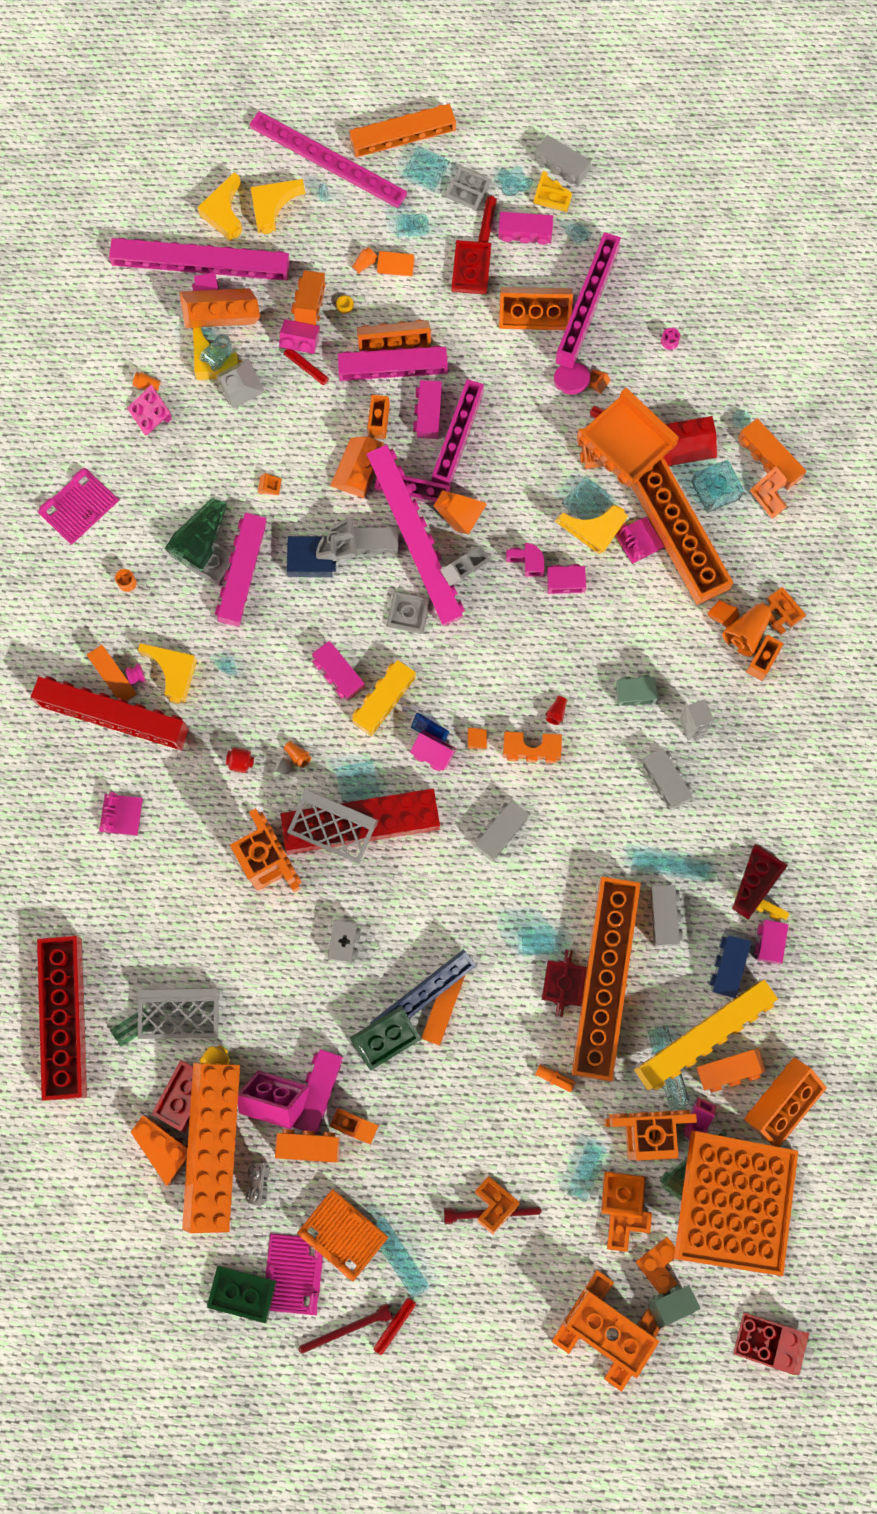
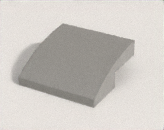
M459 166L454 180H451L444 197L477 211L492 183V179Z

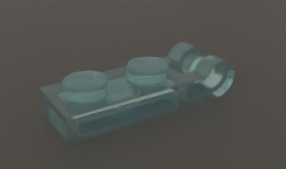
M590 1141L587 1142L567 1195L579 1197L580 1201L586 1203L607 1151L606 1148ZM578 1182L585 1184L584 1190L577 1188Z

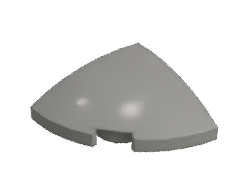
M349 518L331 527L330 530L332 532L327 535V538L322 537L316 551L317 559L338 560L356 557L354 526L352 519Z

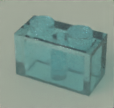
M541 926L540 930H533L532 927H521V931H517L518 956L558 954L557 929H552V926Z

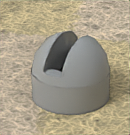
M282 758L277 772L285 775L289 774L292 771V763Z

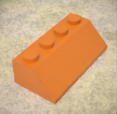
M500 287L499 329L566 330L572 315V288Z
M250 288L179 292L185 328L256 324L260 318L258 301Z
M419 319L415 322L400 321L395 324L381 323L375 326L363 325L357 327L359 352L363 350L378 351L380 349L396 350L398 348L431 347L429 320Z
M793 1057L768 1090L760 1097L755 1106L748 1112L744 1120L772 1146L780 1147L827 1087L809 1066Z

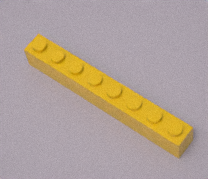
M765 979L758 981L636 1067L634 1071L647 1090L655 1089L657 1091L665 1085L664 1081L669 1077L674 1079L682 1073L680 1069L685 1066L689 1068L697 1062L696 1058L702 1055L704 1057L712 1052V1046L723 1044L728 1040L727 1036L732 1032L736 1034L744 1029L742 1025L747 1021L750 1024L758 1019V1014L761 1011L767 1012L774 1007L773 1003L778 998Z

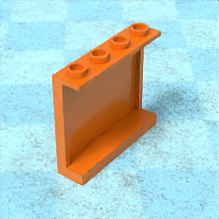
M627 388L623 389L620 397L583 430L580 428L577 434L578 442L583 447L586 446L595 459L603 462L604 467L609 472H613L621 484L629 488L677 445L679 439L666 424Z

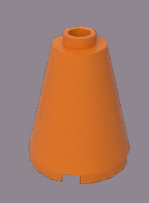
M765 604L755 605L722 633L724 641L729 646L732 643L738 647L737 652L741 655L752 656L756 652L772 616L771 609Z

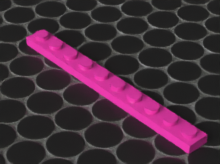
M258 111L250 123V128L397 209L407 196L406 190Z

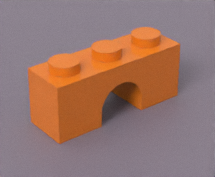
M504 732L503 758H507V761L516 762L518 759H526V762L535 763L537 760H545V763L554 764L561 759L562 734L543 733L541 745L536 748H530L524 743V732Z

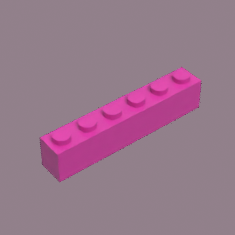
M436 345L430 348L415 347L414 349L398 348L396 350L380 349L378 351L363 350L354 353L349 351L339 353L340 381L448 374L446 346Z
M466 379L432 474V482L451 486L484 394V384Z
M245 513L244 518L239 520L238 529H240L239 536L235 535L233 546H236L235 552L230 554L229 563H231L230 570L226 569L224 580L227 581L226 586L222 587L220 591L221 605L217 604L215 615L220 623L240 627L267 523V518Z

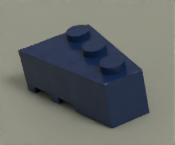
M725 928L719 944V955H716L714 962L716 967L715 973L711 974L709 980L712 992L736 998L752 942L748 934Z

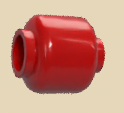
M233 747L231 751L228 750L226 765L230 771L247 773L249 768H253L255 757L251 756L250 749Z

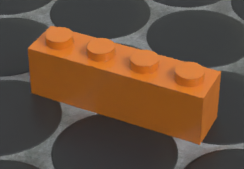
M758 418L741 430L738 436L739 443L742 447H747L751 451V456L754 460L760 461L764 465L763 468L767 474L775 466H780L790 480L783 486L786 490L790 489L804 477L807 472L804 467Z

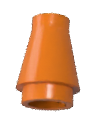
M367 247L361 251L351 267L360 274L363 270L374 264L378 257L373 250Z
M143 372L135 373L134 387L146 390L152 385L156 391H159L160 380Z
M292 741L285 744L284 750L288 753L295 766L304 768L309 764L311 756L308 751Z

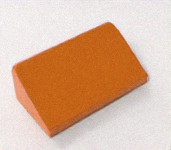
M379 251L377 273L413 277L414 255Z

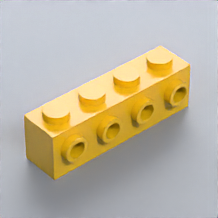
M399 660L388 666L385 677L383 679L380 678L374 686L376 689L372 694L368 693L363 700V706L357 708L352 715L353 724L371 737L416 679V672Z

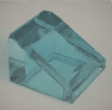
M581 222L567 226V234L577 245L591 236Z

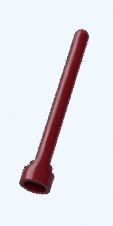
M452 1207L444 1208V1223L448 1225L461 1219H478L485 1210L456 1211ZM540 1207L516 1208L509 1217L540 1215L542 1209Z
M388 1303L379 1306V1309L376 1310L377 1312L300 1345L298 1351L303 1354L376 1321L387 1322L392 1320L393 1315L389 1311Z

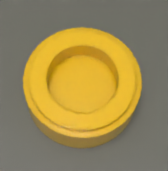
M347 295L340 296L336 300L337 310L343 314L350 313L354 308L353 299Z

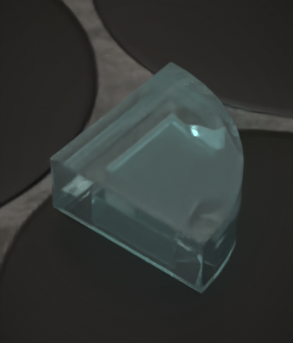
M233 656L215 660L216 666L221 672L230 676L238 675Z

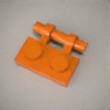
M783 587L767 598V601L771 604L768 606L771 609L770 612L776 610L781 616L777 620L772 614L769 621L771 628L780 635L786 632V629L782 626L784 623L791 628L806 617L803 610Z

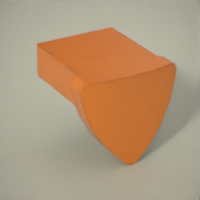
M720 600L707 613L711 619L725 627H729L739 619L738 608Z

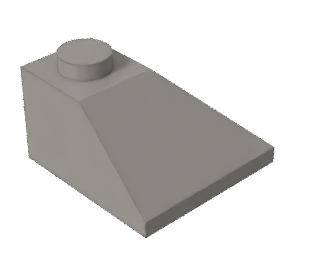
M249 359L216 375L232 408L265 392Z

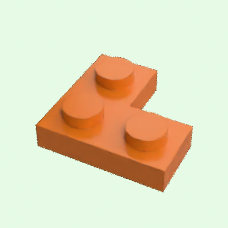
M775 466L749 490L771 519L788 507L777 493L790 480L780 466Z
M489 1176L475 1190V1194L489 1205L477 1222L494 1235L519 1206L520 1202Z
M643 1211L642 1219L610 1215L607 1249L628 1252L630 1231L650 1233L652 1212Z
M667 1236L635 1261L659 1294L667 1293L677 1284L664 1267L674 1259L675 1246Z

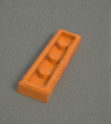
M465 976L436 997L421 1039L440 1046Z

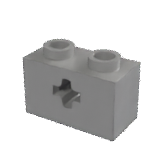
M333 920L328 953L329 961L352 964L353 959H357L358 948H355V941L360 939L361 928H358L357 923ZM344 937H347V940L350 942V944H346V946L343 947L340 941H343Z

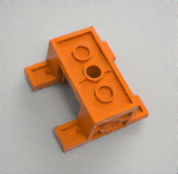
M256 808L249 811L258 829L230 844L248 880L259 891L285 877L293 892H297L301 889L299 884L302 882L274 834L272 827L267 823L263 812L258 813Z
M690 1110L649 1112V1116L648 1112L629 1113V1117L627 1113L609 1114V1119H604L605 1127L625 1126L627 1159L639 1161L679 1158L676 1124L697 1123L696 1114H690Z
M596 1269L551 1342L570 1354L579 1338L613 1361L604 1376V1380L622 1392L631 1376L638 1378L660 1341L656 1336L660 1329L649 1307H647L636 1325L605 1303L603 1300L614 1284V1281ZM610 1328L617 1330V1335L613 1339H609L606 1336V1332Z

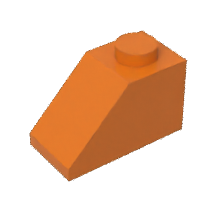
M337 1108L330 1124L331 1128L370 1145L379 1126L340 1108Z

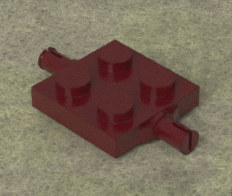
M565 949L564 961H547L541 1000L553 1002L557 1005L555 1017L563 1018L565 1006L581 1007L587 967L579 966L572 962L573 950L569 952L568 949Z

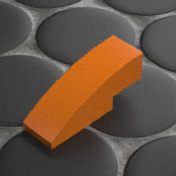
M103 645L87 654V657L116 698L128 701L137 695Z

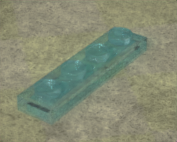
M633 850L630 870L708 882L711 862Z
M668 1026L647 1031L654 1055L672 1043ZM682 1073L674 1079L670 1077L666 1079L663 1087L670 1110L690 1105Z
M384 1216L374 1223L389 1237L380 1249L411 1297L415 1299L430 1288V1285Z

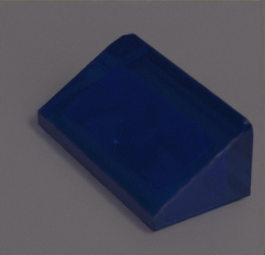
M416 713L411 725L413 730L418 733L425 730L439 739L447 741L449 738V731L422 714Z

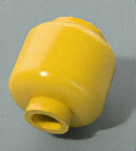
M220 1045L217 1047L210 1046L201 1057L200 1062L229 1063L230 1058L227 1055L228 1051Z

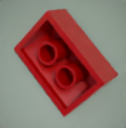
M713 416L666 424L679 437L677 445L664 456L668 466L717 458V437Z

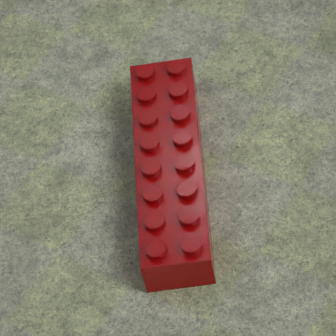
M38 676L30 697L41 708L180 751L183 749L189 732L186 723L182 721L183 718L177 715L169 717L157 709L153 711L147 710V707L141 704L130 705L124 699L117 698V700H114L105 693L100 692L98 695L85 687H81V689L75 688L73 684L63 681V684L56 682V679L50 676H45V678Z
M434 788L339 803L379 820L369 841L440 830ZM314 808L302 809L305 817L315 813ZM296 811L280 813L287 854L324 849L287 833ZM325 811L319 814L323 824L333 821L330 812ZM316 815L306 819L310 829L320 826ZM342 819L337 821L340 832L351 828L348 820ZM304 821L296 823L293 831L297 833L307 831ZM334 823L324 827L328 837L338 834ZM365 827L355 829L358 840L365 838L369 829ZM321 828L311 832L314 840L320 841L325 839ZM352 831L342 834L346 845L356 841ZM339 836L329 839L331 847L343 846Z
M66 936L37 939L41 1100L56 1101L87 1098L82 938Z

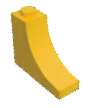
M235 172L197 207L200 217L229 241L233 238H238L242 232L241 222L232 211L233 197L241 186L240 177Z
M303 179L250 187L258 233L270 234L272 231H276V219L281 208L292 198L305 194Z
M201 327L193 328L194 372L197 380L218 379L217 374L242 362V360H239L238 353L223 352L213 347L203 336Z
M612 505L601 516L594 519H576L563 512L554 522L593 551L601 554L606 550L628 515L624 513V509L620 506Z
M140 643L139 653L155 661L163 670L166 683L164 695L173 704L185 703L197 663L196 657Z

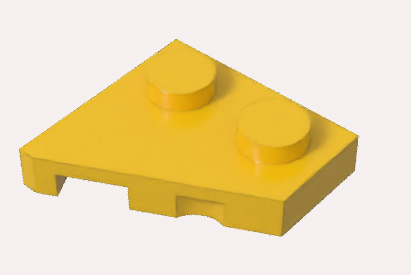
M542 171L533 204L567 212L572 193L567 188H563L557 180L553 181L548 177L546 171Z

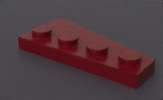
M754 844L732 909L749 920L788 865L757 844Z

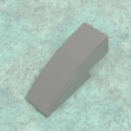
M479 545L440 571L449 586L489 562L490 559L483 547Z

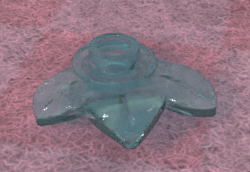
M521 166L510 172L502 168L498 174V180L502 184V192L506 196H514L518 192L526 191L533 183L532 178H524Z

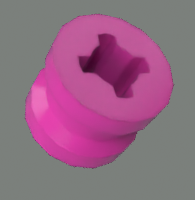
M675 328L664 330L661 338L662 346L667 350L675 349L679 344L680 332Z
M140 663L136 664L135 667L125 668L130 685H134L138 681H146Z

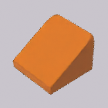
M593 369L590 372V384L588 387L602 394L611 380L607 373Z
M264 473L260 476L258 493L279 496L282 478Z
M468 728V749H487V730Z

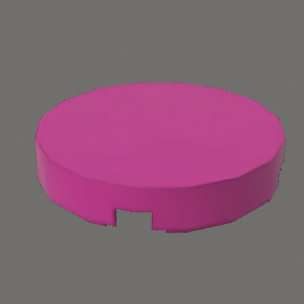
M575 363L573 369L561 365L554 373V384L563 393L575 395L583 392L590 384V373L584 365Z

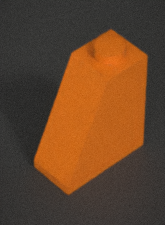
M442 491L433 506L455 531L469 535L487 504L459 494Z

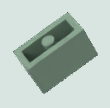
M642 675L639 678L631 679V677L625 676L617 680L616 694L618 706L656 703L658 697L655 677Z
M680 1284L670 1289L671 1294L667 1296L661 1293L653 1297L654 1302L649 1304L648 1307L659 1329L701 1309L690 1285L682 1288Z

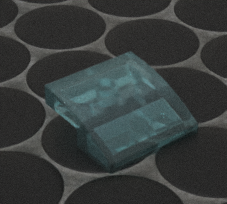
M418 146L401 177L434 192L440 178L445 174L450 161Z
M585 476L563 500L562 504L574 516L577 515L581 520H589L601 516L615 500L599 485Z
M373 760L335 768L342 803L380 797Z

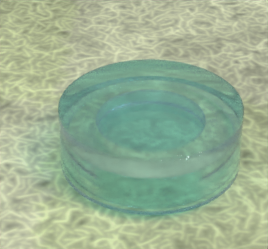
M327 183L319 185V197L322 202L329 201Z
M738 410L734 412L731 420L736 428L743 429L749 425L751 418L747 411Z

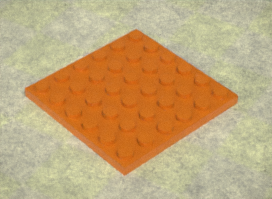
M691 1131L674 1259L783 1276L798 1151Z

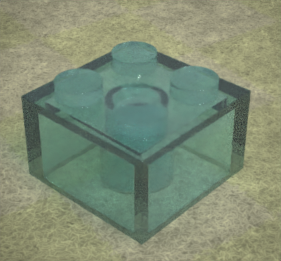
M728 459L696 472L691 480L707 513L740 500L744 493V489Z

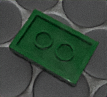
M402 1006L350 1037L370 1071L422 1040Z
M218 1265L206 1308L266 1324L277 1280Z

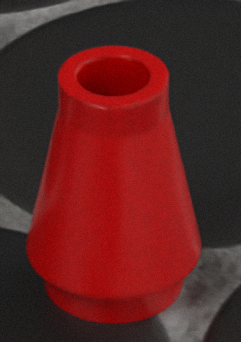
M557 696L546 712V721L548 723L560 725V722H563L568 701L565 697Z

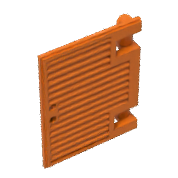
M334 1189L328 1193L297 1232L304 1241L353 1282L389 1238ZM311 1226L319 1232L316 1238L307 1232ZM348 1259L357 1265L353 1271L345 1265Z

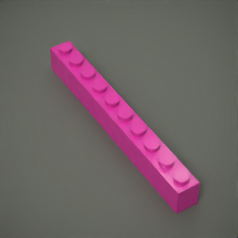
M112 238L109 252L112 266L203 274L215 273L216 275L288 281L290 267L289 253L283 251L270 252L263 249L258 251L248 248L235 249L227 246H199L192 243L179 244L177 242L164 243L161 241H144L142 239Z
M386 444L367 453L442 625L446 626L464 618L462 613L465 612L461 601L457 603L455 595L458 594L454 585L449 586L440 571L442 569L440 564L442 557L438 550L434 551L432 544L435 542L431 533L427 534L425 531L427 524L424 517H419L417 510L420 509L416 499L412 500L409 495L412 493L408 482L404 483L402 476H405L401 465L397 466L394 461L397 459L394 449H389Z

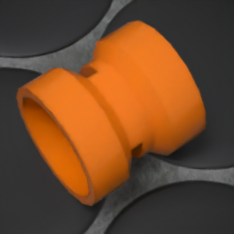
M121 569L116 573L115 581L122 591L130 592L135 589L137 581L130 570Z

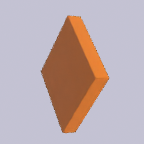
M604 1171L601 1213L642 1219L645 1177Z

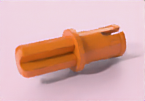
M542 1064L539 1065L535 1076L550 1082L552 1086L554 1084L568 1092H571L575 1085V1081L559 1074L558 1070L555 1072Z

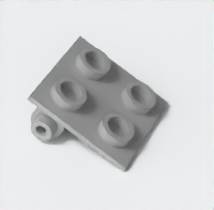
M252 1162V1166L248 1169V1178L250 1179V1187H247L246 1190L248 1204L261 1206L267 1201L268 1190H263V1188H268V1186H263L264 1182H269V1180L264 1179L269 1178L270 1167H268V1163Z

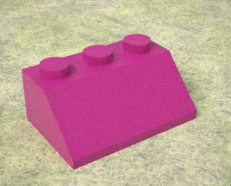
M258 1070L238 1092L239 1114L291 1129L302 1116L310 1089L309 1085Z

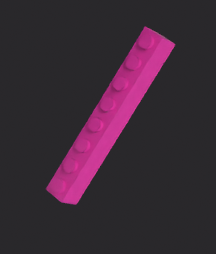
M606 232L603 233L557 350L556 364L573 369L619 252L621 237Z

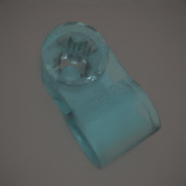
M422 213L396 216V236L398 238H401V236H407V238L425 236L430 229L428 217Z
M225 334L218 335L203 350L199 358L200 361L210 365L213 371L219 370L233 353L230 338ZM227 344L226 347L221 348V345Z

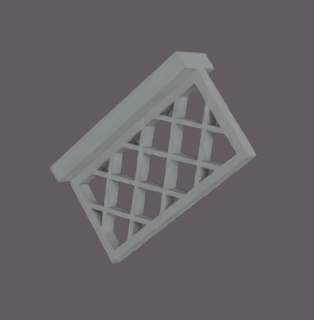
M304 789L302 799L287 833L359 864L379 820ZM305 802L311 804L315 813L306 817L302 810ZM328 811L333 821L323 824L319 814ZM316 815L320 826L310 829L306 819ZM342 819L348 820L351 828L340 832L337 821ZM304 821L307 831L303 833L293 831L296 823ZM334 823L338 834L328 837L324 827ZM359 827L369 829L367 836L358 840L355 829ZM321 828L325 839L316 841L311 832ZM352 831L356 841L346 845L342 834ZM339 836L343 847L334 849L331 847L329 839ZM354 844L358 845L360 852L357 858L349 855L347 847Z
M219 989L137 990L138 1039L218 1038ZM214 1001V1010L207 1015L201 1009V1006L205 1002ZM166 1002H171L176 1007L169 1016L161 1009ZM186 1002H192L196 1006L189 1015L181 1009ZM143 1003H152L156 1009L147 1016L143 1012ZM178 1010L186 1017L179 1026L171 1019ZM198 1010L206 1016L199 1025L191 1019ZM158 1011L166 1017L159 1026L151 1020ZM209 1019L214 1024V1033H205L200 1027ZM168 1020L176 1027L171 1034H165L160 1029ZM189 1020L196 1028L190 1034H185L181 1027ZM150 1021L156 1029L151 1034L143 1035V1026ZM197 1030L201 1032L200 1034H194Z

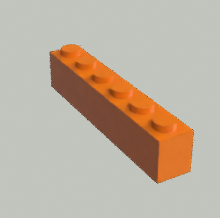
M449 103L431 109H423L420 112L405 114L401 117L390 118L383 122L372 123L368 126L349 130L350 141L357 158L456 131V120Z

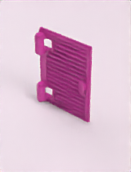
M83 468L53 498L44 502L40 506L38 513L72 545L107 513L119 499L88 469ZM86 476L89 481L82 486L79 481ZM53 505L57 511L50 516L46 511Z
M270 1233L265 1277L277 1280L270 1311L317 1316L323 1256L317 1250H315V1256L309 1255L310 1245L300 1236ZM304 1296L310 1297L309 1307H303Z

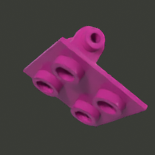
M152 385L127 407L145 436L162 421L169 422L172 419L171 412Z
M647 517L628 526L623 524L615 535L632 564L664 548L663 543Z
M113 792L105 794L99 832L138 836L143 798L121 796Z

